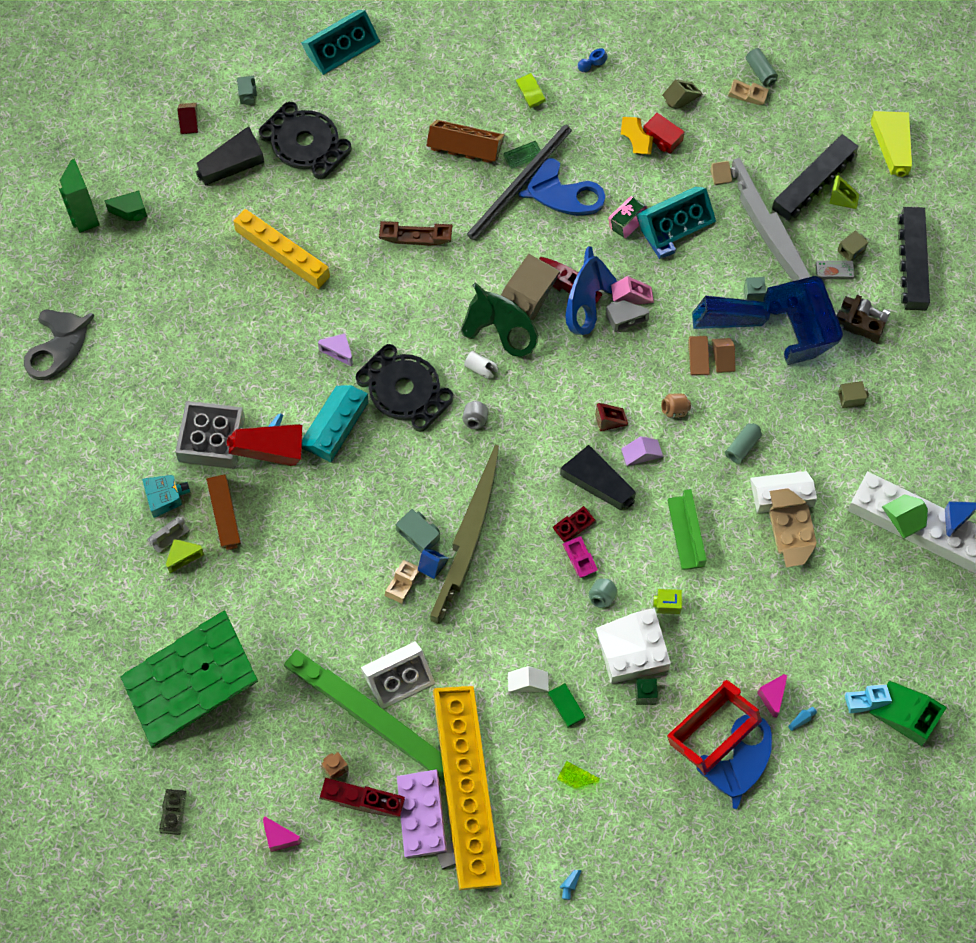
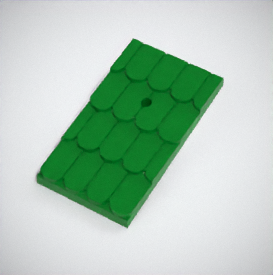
M225 610L198 625L194 630L178 638L174 643L148 657L144 662L120 676L151 748L258 682Z

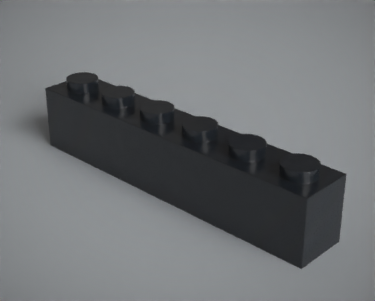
M841 134L774 200L772 209L787 221L792 217L797 218L801 213V209L804 206L808 207L815 195L819 196L824 190V186L826 184L830 185L834 181L835 175L837 173L841 174L845 170L846 164L848 162L852 163L857 158L859 146Z
M903 207L901 214H898L897 224L901 225V229L898 231V240H901L902 244L899 246V256H902L899 269L900 272H903L900 287L904 288V293L902 292L901 303L904 304L905 310L927 311L930 304L925 208Z

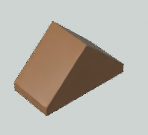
M731 338L712 339L716 372H735V345Z

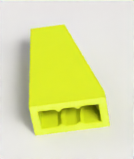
M873 111L871 125L891 175L898 177L909 175L912 168L909 112Z

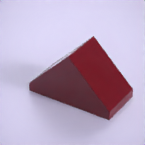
M197 103L179 104L177 111L180 134L198 133Z
M600 402L596 405L595 416L600 432L628 426L624 408Z

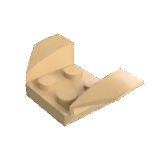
M789 488L769 491L773 506L770 508L769 514L778 553L783 554L786 568L804 565L817 544L807 502Z

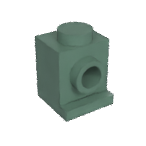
M254 76L238 77L237 85L240 104L251 105L255 103L254 96H257Z

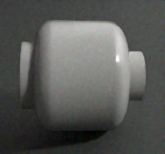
M480 401L467 403L463 412V422L470 429L482 428L487 421L488 408Z

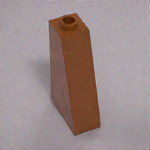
M224 474L206 478L221 547L226 548V551L237 549V545L241 544L227 476Z

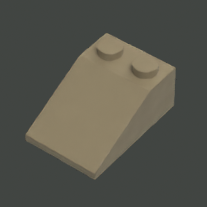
M528 254L506 284L501 295L516 303L529 315L531 320H534L561 271Z

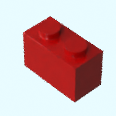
M656 113L643 127L647 135L653 136V143L661 151H666L669 154L684 139L685 131L659 113Z

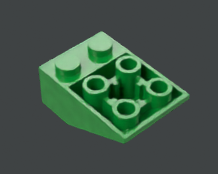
M889 681L887 688L892 700L891 703L870 710L869 713L922 747L947 707L928 695Z

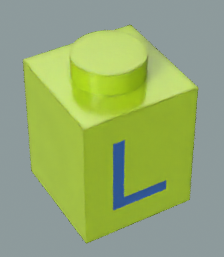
M658 589L657 596L653 595V607H657V614H680L682 610V590Z

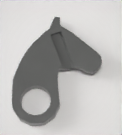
M49 309L41 311L38 318L39 323L47 326L53 333L54 338L29 349L24 356V368L28 375L36 380H48L65 370L81 350L87 326L95 315L89 313L84 317H80L71 312H59ZM40 354H49L53 357L54 362L52 366L45 371H37L32 368L33 359Z

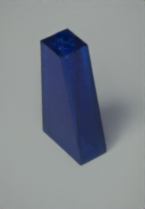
M707 295L692 312L693 329L763 326L770 318L767 302Z

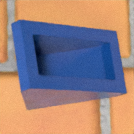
M948 502L945 508L946 535L948 537L955 533L976 512V502Z
M433 549L423 550L418 571L435 579L449 558Z

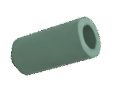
M760 48L751 50L746 55L747 62L764 86H772L776 83L778 74Z
M754 423L746 424L725 451L726 457L736 464H740L762 436L761 428Z

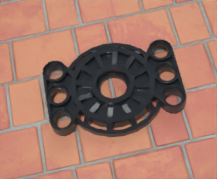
M290 101L284 103L259 128L260 139L265 142L271 141L273 151L278 159L290 167L298 169L312 168L313 176L316 179L326 178L352 150L349 140L339 139L336 126L327 116L312 110L298 111L297 104ZM294 108L295 111L293 113H287L286 109ZM277 119L283 120V123L280 125H276L274 121ZM331 127L333 128L335 134L331 133ZM264 131L272 132L270 136L262 135ZM304 133L313 136L312 143L306 146L300 145L296 141L297 137ZM275 145L279 146V152L275 148ZM341 145H347L348 149L342 151L339 149V147ZM331 156L337 158L335 162L327 161V159ZM319 168L325 170L323 174H317L315 171Z
M392 344L384 345L356 373L355 377L356 383L360 387H369L370 398L374 406L381 413L398 420L412 419V427L418 432L425 431L448 408L454 398L451 389L440 388L438 374L428 361L415 355H398L397 348ZM387 350H392L394 355L386 357L384 353ZM373 363H381L382 367L375 370L371 367ZM421 363L426 365L429 369L427 370L423 365H421ZM432 373L436 378V382H433L432 380ZM362 375H367L369 380L361 382L359 378ZM402 379L410 380L414 386L412 391L408 394L399 393L395 388L398 381ZM372 392L376 393L378 400H375ZM446 393L450 395V399L443 401L440 399V396ZM431 406L437 407L438 411L434 414H431L427 411V409ZM423 419L425 425L418 427L415 425V421Z

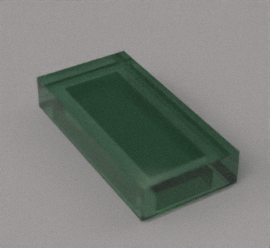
M533 141L504 152L503 156L512 169L532 161L541 149L537 142Z

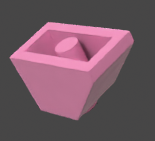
M629 276L611 285L614 302L625 300L635 305L654 303L652 287Z

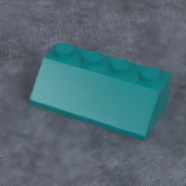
M357 10L304 40L301 44L309 59L324 75L379 43L380 39L366 10Z
M693 187L636 214L642 233L656 248H661L670 242H674L716 222L707 188ZM661 232H665L669 239L666 240ZM657 236H662L663 241L658 242Z
M352 385L336 386L304 435L301 448L331 463L368 405V393Z

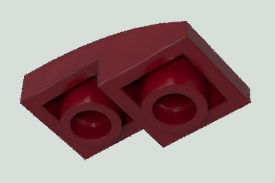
M583 506L570 517L566 516L552 528L565 543L596 523V520Z

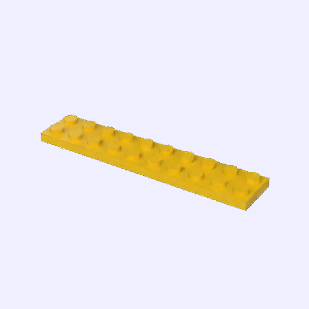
M474 686L434 688L433 696L459 890L500 887L502 883Z

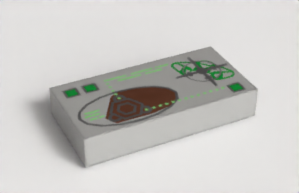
M816 261L817 279H854L853 261Z

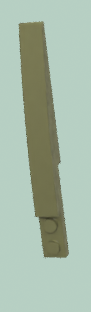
M495 444L452 543L453 550L457 554L430 614L431 622L438 624L440 619H444L447 608H445L447 601H452L455 593L453 590L461 591L469 571L491 498L499 445Z

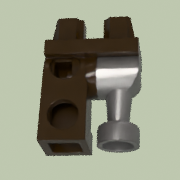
M856 295L855 299L845 296L841 308L850 312L848 314L839 310L835 322L843 325V330L864 336L878 344L891 311L884 309L881 312L873 308L868 299H861L862 296Z

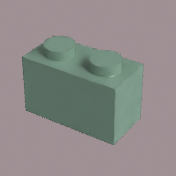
M411 509L396 523V531L421 553L423 550L431 549L440 540V530L434 524L430 525L419 511L416 513Z

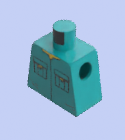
M174 475L142 479L153 518L181 506L180 495L191 493L188 481L176 484Z

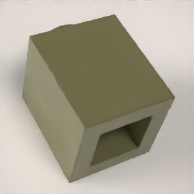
M855 230L840 242L837 251L847 261H853L866 250L868 241Z
M863 381L841 384L838 390L842 408L862 406L869 397L867 387L864 388Z

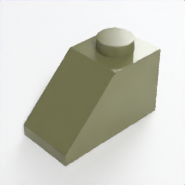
M675 79L662 96L666 99L665 102L669 107L682 108L703 95V93L693 82Z

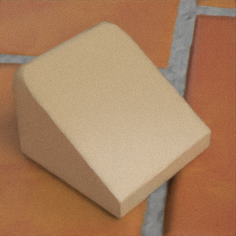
M729 161L712 163L711 174L714 185L732 182Z

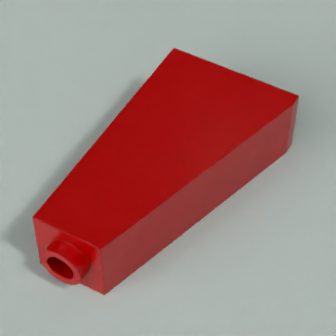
M303 425L236 429L227 439L229 454L295 466L301 460Z

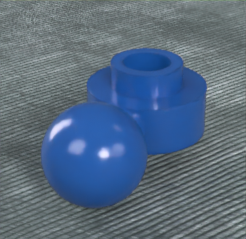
M599 48L590 54L589 59H581L578 62L579 71L588 72L591 69V65H603L608 58L606 51L603 48Z

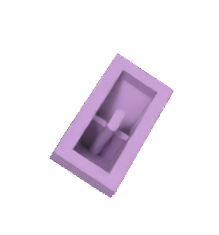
M346 334L319 340V351L352 366V354Z
M642 436L621 449L626 466L663 457L658 440Z

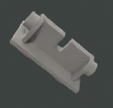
M178 516L147 540L159 554L170 546L174 539L178 540L190 530L185 525V521Z

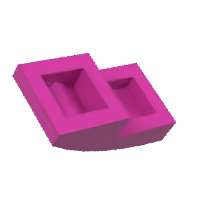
M581 536L562 544L579 578L598 571L591 553H588Z

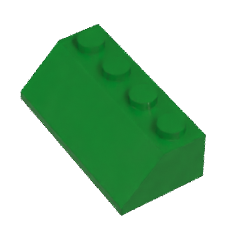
M74 158L69 162L59 180L62 188H59L73 228L77 227L79 233L100 226L88 189Z

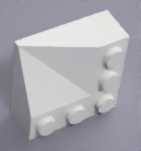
M655 608L635 612L596 628L611 684L669 671L671 662Z

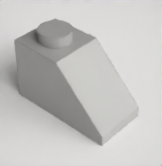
M625 300L612 302L606 308V316L614 332L640 324L649 319L650 312L648 309Z

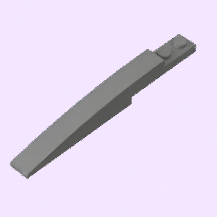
M740 157L733 159L732 167L730 168L731 175L738 180V188L741 191L740 201L750 219L793 282L817 310L821 309L823 299L777 212L769 214Z

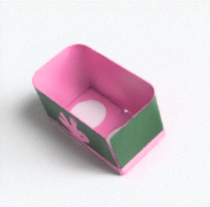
M630 196L608 217L610 229L620 236L627 238L639 226L637 216L635 215L647 209V205ZM633 216H635L624 228L622 227V226H624Z

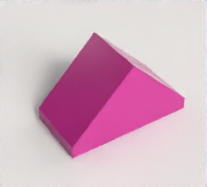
M785 674L763 685L758 690L759 697L772 717L775 718L779 714L788 676Z
M266 816L263 818L268 846L271 852L300 845L302 842L300 836Z

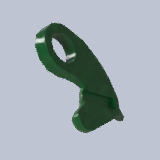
M475 282L473 287L476 294L469 304L462 324V335L473 339L482 328L494 324L504 350L510 355L522 357L532 353L538 345L539 335L529 315L510 299L485 291ZM515 327H522L529 332L530 342L525 349H516L510 343L509 335Z

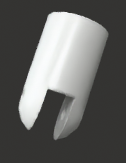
M474 351L469 353L464 363L465 367L488 379L494 378V375L486 367L494 372H498L496 363Z

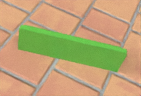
M687 489L683 491L682 496L668 498L667 500L682 570L705 567L707 561L692 489Z

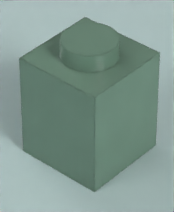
M765 277L746 278L744 284L745 304L764 303L766 296Z

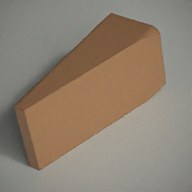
M690 336L688 340L690 375H709L708 337Z

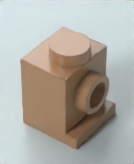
M339 752L327 755L323 759L324 762L321 763L324 772L333 780L338 779L349 771L348 764Z

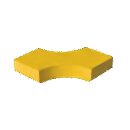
M622 117L621 135H625L630 139L633 153L651 155L653 136H649L644 132L641 126V118Z

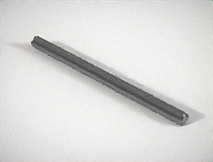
M563 125L469 230L467 236L470 239L476 240L541 167L544 161L572 132L569 125Z

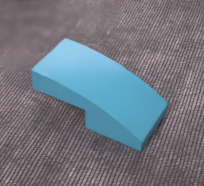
M887 685L867 686L865 691L847 692L845 694L850 714L877 709L890 704L892 701Z

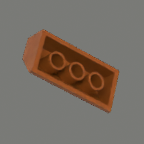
M436 120L429 127L426 146L431 147L433 151L440 152L445 150L451 155H458L459 153L469 159L477 157L481 158L483 162L492 163L498 159L505 134Z

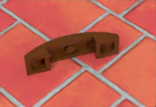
M380 221L379 239L410 245L432 246L451 242L453 224H434V227L399 226V222Z

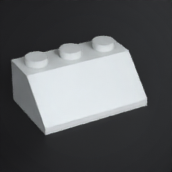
M807 471L750 478L757 514L770 512V508L773 506L769 491L789 488L807 502L809 507H814L817 495L814 481Z
M416 642L361 667L367 683L382 709L435 684L423 651Z

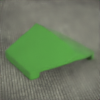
M904 494L882 506L903 539L927 526L928 508L920 498Z

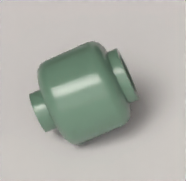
M604 578L597 579L589 591L591 603L598 608L610 606L617 595V587L613 581Z

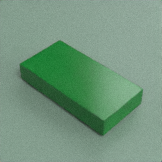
M566 683L548 692V696L567 728L585 719L582 710Z

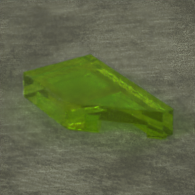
M566 761L557 780L573 789H578L590 784H596L600 781V778Z

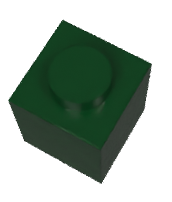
M657 678L636 679V705H656L658 699Z

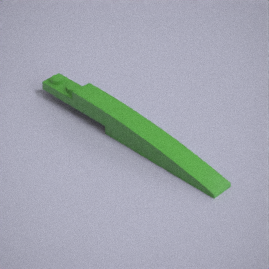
M297 649L284 663L285 668L345 709L349 715L428 771L437 769L439 778L445 782L441 752L330 670L322 668Z

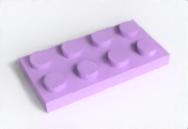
M437 769L397 776L398 795L405 797L400 814L405 858L447 852Z

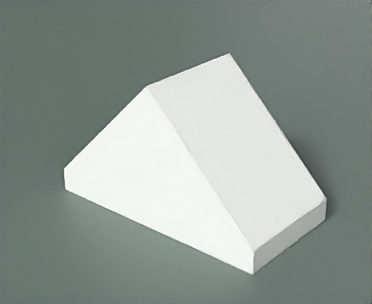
M530 666L508 672V692H549L548 672Z

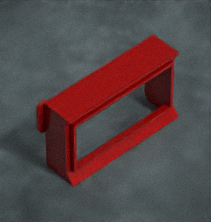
M729 680L723 681L720 687L667 735L670 746L697 766L704 775L762 722L759 709L740 695L741 690ZM729 700L750 718L705 760H702L700 756L686 747L683 742Z

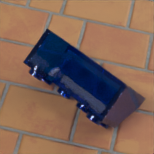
M812 276L768 287L763 300L767 311L773 315L787 312L798 344L790 345L784 351L787 365L814 359L841 341L843 332L821 278Z

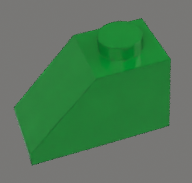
M139 190L104 200L109 213L125 220L141 221L144 217H147Z

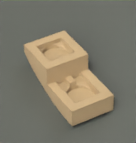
M734 79L728 96L753 104L763 105L769 89L756 83H752L750 86Z
M403 560L396 570L394 578L386 589L384 596L402 604L420 572L418 571V566Z

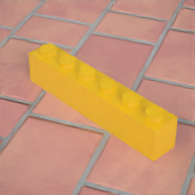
M244 209L233 220L237 233L318 290L330 278L327 265L247 209Z

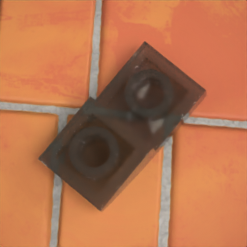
M166 789L159 827L161 834L181 835L187 795L185 790Z

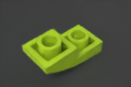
M532 73L516 79V83L530 109L546 102Z

